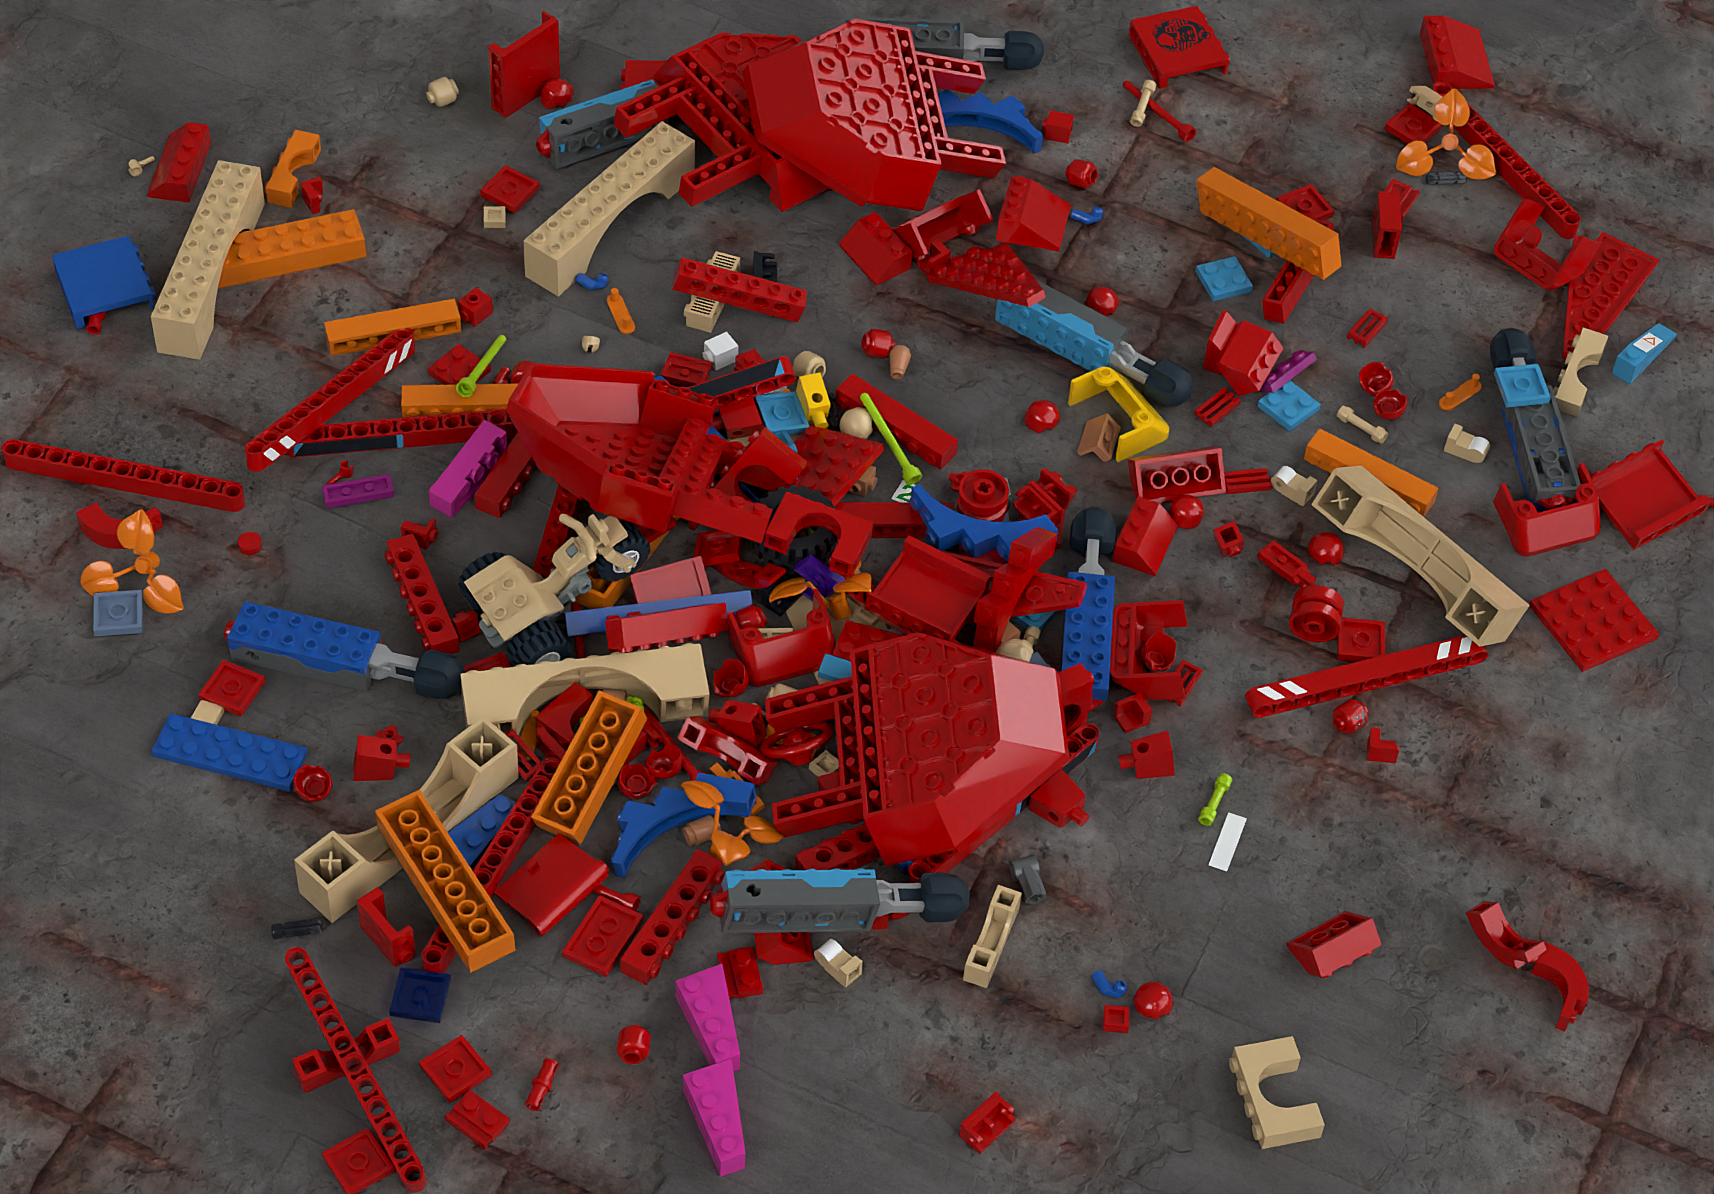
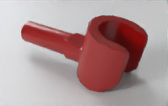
M342 461L340 463V471L325 484H334L341 478H351L354 465L347 468L348 461Z

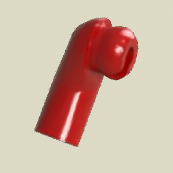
M502 367L493 380V384H508L507 379L511 374V370L507 367Z

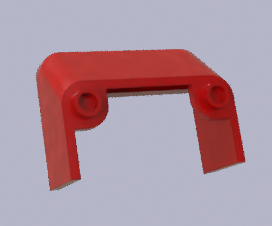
M979 189L949 200L892 228V230L912 250V259L919 261L927 257L931 242L936 239L944 243L964 233L969 236L979 231L977 227L994 220Z
M1524 197L1494 246V253L1499 259L1531 281L1551 291L1581 276L1601 244L1580 235L1561 265L1536 248L1541 241L1542 233L1534 224L1545 206Z
M1580 463L1577 468L1581 483L1575 491L1577 503L1538 513L1530 501L1519 500L1514 502L1506 484L1500 485L1493 503L1511 543L1519 555L1529 557L1590 541L1597 537L1600 531L1598 491L1584 463Z
M818 589L813 590V610L806 616L808 627L764 639L760 630L754 627L740 629L733 611L728 613V636L738 660L743 663L747 670L750 685L761 687L819 671L825 654H833L836 645L831 621Z
M1183 600L1122 603L1114 608L1110 675L1115 683L1134 694L1141 692L1146 700L1185 698L1181 672L1144 673V663L1141 659L1142 647L1146 640L1154 633H1164V628L1188 627Z

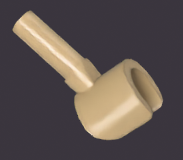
M153 156L139 162L132 159L129 161L130 168L128 171L134 177L139 176L142 173L141 167L153 162L155 159Z

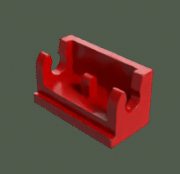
M1034 480L1015 493L1019 498L1012 502V506L1026 520L1046 514L1055 526L1061 522L1063 508Z
M996 1091L960 1124L959 1137L981 1154L1015 1122V1117L1012 1115L1015 1110Z

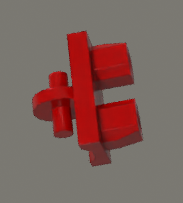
M1047 468L1041 469L1040 478L1036 483L1063 509H1067L1070 501L1075 498L1077 488L1063 483L1061 475L1056 471L1051 473Z

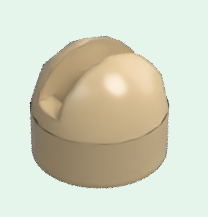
M593 336L582 337V348L585 352L588 351V348H592L591 353L598 350L599 338Z

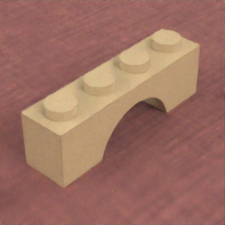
M1586 328L1582 329L1580 335H1575L1572 347H1575L1574 352L1568 353L1565 361L1568 367L1566 370H1561L1558 382H1561L1559 388L1555 387L1553 390L1559 411L1575 417L1578 416L1587 388L1579 381L1577 371L1587 365L1599 364L1608 339L1607 335Z
M1000 885L997 886L980 937L976 945L973 944L966 961L964 981L984 988L988 987L1018 913L1021 892Z

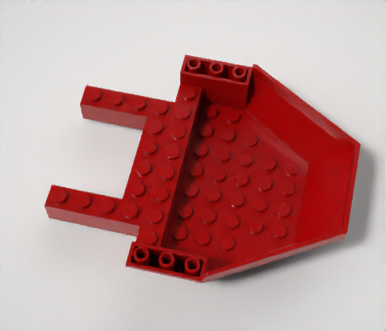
M855 18L748 64L743 71L756 141L858 206H864L865 203L922 211L939 170L995 178L1006 165L1003 149L1000 146L947 137L936 88L975 94L986 80L982 63L915 51L910 28Z
M721 32L671 56L654 74L653 78L661 85L660 87L616 107L614 126L626 138L677 114L718 157L681 176L678 194L691 207L757 174L771 186L769 199L781 212L828 189L832 190L824 183L756 141L743 71L748 64L804 41L796 35H787L785 37L773 34L748 33L730 35V33Z
M541 363L530 364L510 396L506 412L541 472L553 477L555 482L580 500L585 499L588 501L590 507L595 511L665 533L674 515L752 541L763 542L773 509L768 508L762 503L746 501L740 496L724 494L718 489H709L715 475L719 474L725 464L731 465L734 462L735 458L733 456L739 448H746L740 442H730L715 434L708 435L718 404L717 399H714L709 394L692 392L687 387L670 385L665 380H654L655 374L653 371ZM751 465L738 473V481L776 492V488L782 486L785 488L786 482L765 466Z
M919 632L850 650L852 673L850 677L765 699L766 720L777 733L835 718L840 773L839 787L772 803L773 825L786 838L864 818L886 867L956 849L958 852L965 850L1070 760L1060 676L1056 669Z

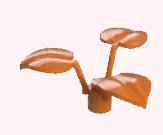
M1452 89L1437 102L1434 109L1436 120L1442 125H1449V133L1442 138V144L1427 151L1425 142L1413 141L1402 149L1396 163L1397 170L1412 176H1422L1428 173L1433 165V159L1429 154L1441 148L1449 151L1457 149L1464 156L1459 161L1458 167L1466 177L1471 179H1487L1496 174L1493 154L1486 146L1473 145L1468 149L1467 153L1458 146L1459 138L1453 134V125H1465L1469 119L1470 110L1465 97L1457 89Z
M140 509L119 524L117 536L124 548L133 549L134 554L141 556L135 560L133 566L114 574L112 565L107 561L91 563L81 575L82 588L93 597L94 593L117 592L119 585L115 578L136 569L141 574L149 573L147 583L150 586L143 590L145 603L152 610L160 613L179 612L184 609V605L176 581L168 575H158L153 578V575L156 574L154 569L159 566L160 559L156 553L150 551L154 545V532L148 516L143 509Z
M860 560V562H859V564H858V566H857L855 572L861 567V564H862V563H861V560ZM869 573L854 574L852 578L847 577L844 581L835 584L833 590L836 593L829 596V601L820 593L826 609L831 608L835 620L845 619L852 614L845 592H871L872 578ZM804 577L789 579L773 589L769 602L771 604L776 599L800 594L807 587L812 591L816 588L810 581H806Z
M687 781L681 784L685 794L694 804L703 808L715 809L713 833L710 838L712 845L707 854L722 860L725 866L734 861L744 859L749 855L750 848L742 840L746 834H750L753 840L765 844L776 843L783 838L772 823L759 816L745 818L743 824L747 829H744L737 837L718 830L720 806L718 804L724 801L720 791L702 781Z

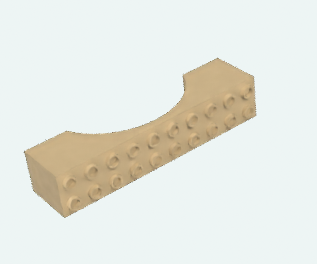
M661 121L524 240L525 277L559 297L576 282L575 280L579 273L585 274L587 272L589 262L601 237L626 206L647 193L656 192L669 200L679 191L681 176L695 170V140Z
M218 160L151 315L158 353L201 359L214 327L216 295L229 248L239 232L255 229L265 205L260 167Z
M1363 466L1335 468L1312 503V506L1343 532L1378 545L1419 573L1442 599L1446 608L1445 618L1479 647L1505 642L1530 606Z
M686 643L677 647L662 646L653 650L641 649L629 653L614 652L605 656L590 655L582 659L566 658L558 662L542 661L534 665L518 664L510 668L494 667L486 671L470 670L461 674L466 728L484 716L504 734L513 729L519 736L523 726L530 718L532 710H537L546 702L558 697L574 682L587 689L626 690V695L633 696L637 694L643 698V705L650 709L660 722L683 720L692 716H708L709 689L701 644Z
M484 716L446 744L439 763L420 791L447 832L470 817L519 778L517 744ZM377 826L350 835L331 831L294 860L299 893L331 923L357 904V899L381 886L403 869Z

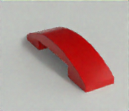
M741 559L733 563H721L711 566L717 572L738 584L758 589L772 585L786 573L785 568L771 563L761 567Z

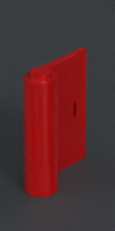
M558 833L494 891V894L522 915L529 926L539 936L543 937L609 877L607 873L609 868L601 859L596 861Z

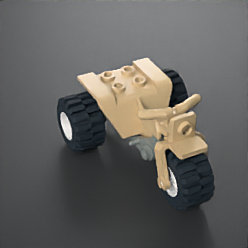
M561 514L559 521L574 529L578 536L571 537L554 553L552 562L556 569L552 568L550 570L551 574L545 580L528 566L502 552L488 553L471 562L459 577L458 587L472 609L481 614L482 620L479 622V626L491 646L498 648L509 641L505 653L512 667L518 664L534 665L542 661L558 662L570 658L571 645L556 624L548 620H538L546 615L557 612L561 613L565 609L563 604L569 600L575 602L577 595L587 593L591 589L592 582L586 573L589 571V564H592L603 580L609 582L625 579L641 568L650 554V544L635 523L622 519L619 521L613 516H608L604 520L602 518L597 520L595 515L592 514L588 517V526L584 527L576 519L567 514Z

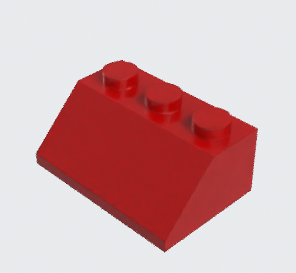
M876 212L857 220L839 243L842 250L875 286L911 269L912 250Z
M1242 320L1239 322L1215 364L1238 396L1254 393L1261 389L1283 347L1273 332Z
M1138 496L1115 544L1112 562L1156 576L1177 531L1178 524L1160 503Z
M1344 911L1286 943L1288 949L1308 974L1320 978L1333 975L1336 969L1353 964L1355 959L1372 954L1374 952L1373 949L1382 945L1373 918Z

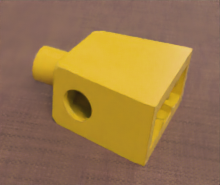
M821 373L799 376L796 393L808 424H814L817 428H827L829 425L827 417L830 401Z

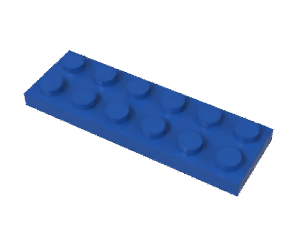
M172 713L169 714L152 749L153 757L289 792L294 785L295 773L302 767L308 754L306 747Z

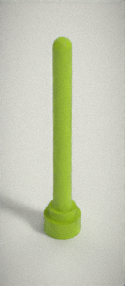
M504 335L497 337L471 374L458 382L456 391L460 396L468 398L476 390L475 382L505 343L506 337Z
M862 393L860 396L861 401L903 468L902 477L907 485L915 484L923 475L918 467L909 463L869 395Z

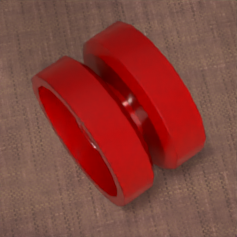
M981 469L967 473L959 484L957 512L979 520L1001 522L1005 518L1009 496L1007 481L1002 475L991 470Z
M1309 585L1298 589L1293 597L1289 627L1292 633L1309 642L1320 643L1334 639L1340 631L1344 607L1341 595L1331 588L1320 585Z

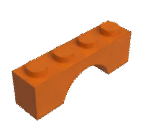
M295 130L292 137L288 138L286 149L284 152H281L277 167L274 166L272 176L269 181H266L264 186V193L267 194L268 203L289 208L293 207L299 195L298 178L294 177L292 173L301 166L315 163L321 151L320 135Z

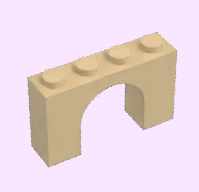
M1293 1036L1234 1047L1232 1058H1229L1231 1072L1236 1073L1238 1079V1092L1245 1099L1244 1108L1246 1116L1248 1118L1251 1117L1253 1123L1252 1132L1254 1139L1259 1140L1261 1149L1321 1138L1325 1126L1317 1103L1283 1108L1268 1102L1260 1092L1258 1084L1263 1079L1273 1075L1297 1071L1301 1057Z

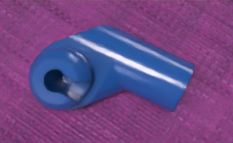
M1094 207L1091 213L1074 209L1071 219L1084 224L1099 222L1103 218L1102 214L1104 211L1100 207Z
M579 273L575 281L589 290L605 288L608 285L609 277L605 273H599L596 279H591L583 273Z
M1101 970L1091 975L1101 994L1114 998L1124 996L1127 990V985L1124 981L1108 982Z

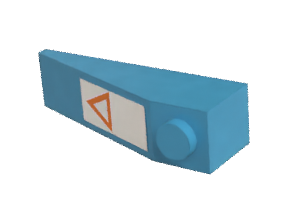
M1658 323L1631 342L1617 356L1612 374L1631 384L1677 336V333Z

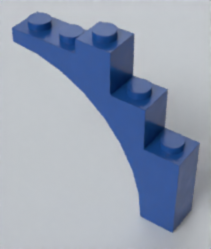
M950 90L938 93L945 127H981L997 131L1017 140L1034 154L1041 151L1043 135L1029 122L1028 118L1024 117L1025 107L1013 95L992 104L991 100L986 98L981 92L962 101Z
M920 484L912 487L911 498L909 499L910 505L913 510H917L924 525L927 526V532L925 533L927 543L940 551L961 543L963 549L966 552L968 551L972 558H976L997 549L1000 557H1004L1008 563L1011 542L1025 533L1040 527L1058 534V529L1046 514L1030 520L1017 522L979 520L959 514L942 505L930 496Z
M698 772L695 781L706 782L714 786L724 797V801L718 804L720 806L719 816H750L757 798L754 783ZM664 786L660 794L656 795L653 806L627 800L624 809H621L618 814V823L622 830L619 835V845L617 850L612 852L610 858V865L613 866L615 876L625 878L634 860L658 836L691 820L699 819L706 815L715 816V809L703 808L694 804L687 797L684 790Z

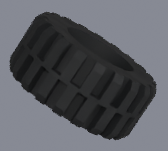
M789 485V488H784V486L776 488V492L770 491L766 493L765 497L760 498L757 502L773 509L769 524L786 491L836 509L834 505H831V501L826 496L822 497L821 492L817 490L811 491L806 486L797 488L796 485ZM811 526L809 528L814 533L806 537L794 538L786 554L764 547V539L762 543L752 540L750 543L752 549L755 550L754 554L757 558L763 559V564L771 563L783 567L787 574L794 575V573H797L794 571L796 563L809 555H812L826 565L838 544V538L826 528Z

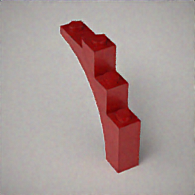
M1036 527L1011 542L1008 563L994 571L991 592L977 600L974 622L977 623L973 647L996 652L997 648L1001 645L1010 616L1026 585L1045 561L1054 555L1057 533Z

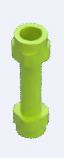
M1221 773L1217 777L1214 785L1215 790L1207 807L1202 808L1198 818L1202 825H1212L1217 813L1216 808L1223 794L1228 792L1232 783V778L1228 774Z

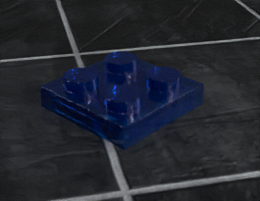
M401 967L389 1010L390 1016L441 1023L451 983V975Z

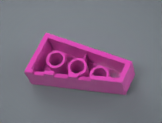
M484 420L439 479L430 487V506L452 518L475 495L506 450V431Z
M723 964L676 980L675 997L709 1065L732 1058L733 1072L740 1070V1051Z
M732 1058L684 1074L683 1092L720 1177L744 1169L745 1147Z

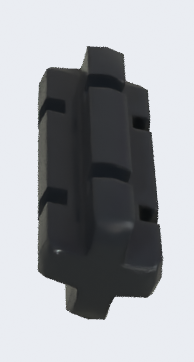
M1454 171L1437 172V174L1435 172H1428L1425 177L1427 185H1435V182L1437 184H1455V182L1462 184L1467 179L1466 175L1462 174L1461 171H1456V173Z
M829 393L828 427L829 430L839 431L840 419L838 418L839 413L835 402V395Z
M310 919V922L302 920L286 922L285 925H282V923L271 925V933L274 939L283 938V935H287V937L307 935V932L318 934L322 930L320 919Z

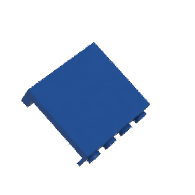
M129 236L52 255L54 269L76 329L85 327L83 319L85 316L148 300L151 310L154 309L153 300L156 299L153 286L149 287L151 284L147 272L143 273L145 267L142 257H137L139 256L137 244H132Z

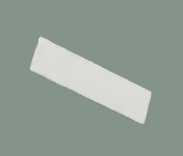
M1228 812L1209 866L1224 871L1228 870L1247 818Z

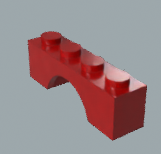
M700 716L687 717L677 739L696 750L713 754L725 760L737 770V774L756 785L768 783L778 763L777 760L765 757L756 748Z
M389 1018L365 1027L362 1033L354 1039L368 1065L400 1052L399 1037ZM346 1044L337 1049L345 1050L349 1047L350 1044ZM314 1049L292 1059L293 1072L303 1093L345 1076L331 1050L320 1051ZM355 1064L350 1067L349 1071L355 1072L360 1069L361 1065Z

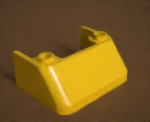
M1099 367L1071 380L1068 400L1070 406L1107 390L1131 417V422L1135 429L1119 436L1115 459L1117 462L1153 447L1168 438V424L1133 383L1109 367Z

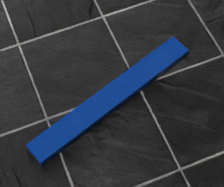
M751 590L566 612L564 615L567 636L606 632V616L618 614L622 618L626 617L627 613L635 611L647 614L725 602L728 617L729 612L733 611L735 615L736 611L752 605Z

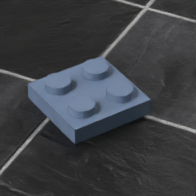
M142 590L94 593V636L143 633Z

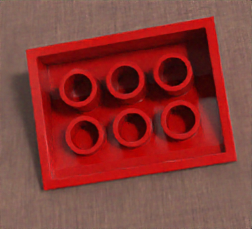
M1444 15L1424 16L1420 37L1433 85L1436 82H1445L1453 89L1494 88L1495 84L1479 29Z
M1011 176L999 217L996 241L1059 252L1071 205L1032 179H1027L1023 176Z

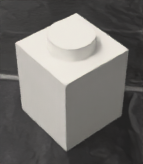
M727 332L704 342L703 358L706 361L712 362V367L715 371L735 362V356L738 355V345Z

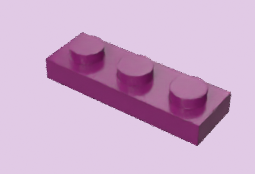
M1303 350L1294 352L1291 358L1278 364L1277 368L1269 373L1258 392L1274 393L1317 360L1314 352H1304Z
M390 474L322 486L326 509L394 497Z

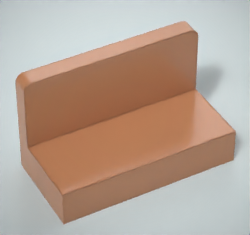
M1108 413L1088 420L1077 453L1081 456L1093 451L1103 462L1111 460L1121 427Z

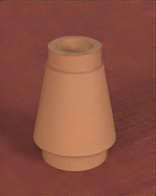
M896 345L889 353L890 376L893 379H902L911 354L908 347Z

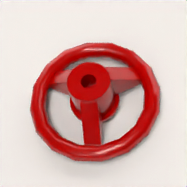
M821 721L779 733L776 732L762 742L760 752L767 758H782L791 762L794 766L803 765L814 760L818 747L832 737L834 728L828 722ZM820 730L824 732L821 735L810 738L811 735L807 731ZM783 739V745L771 747L773 744Z

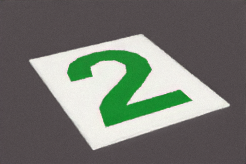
M903 480L891 499L898 502H910L912 487L916 485H907Z

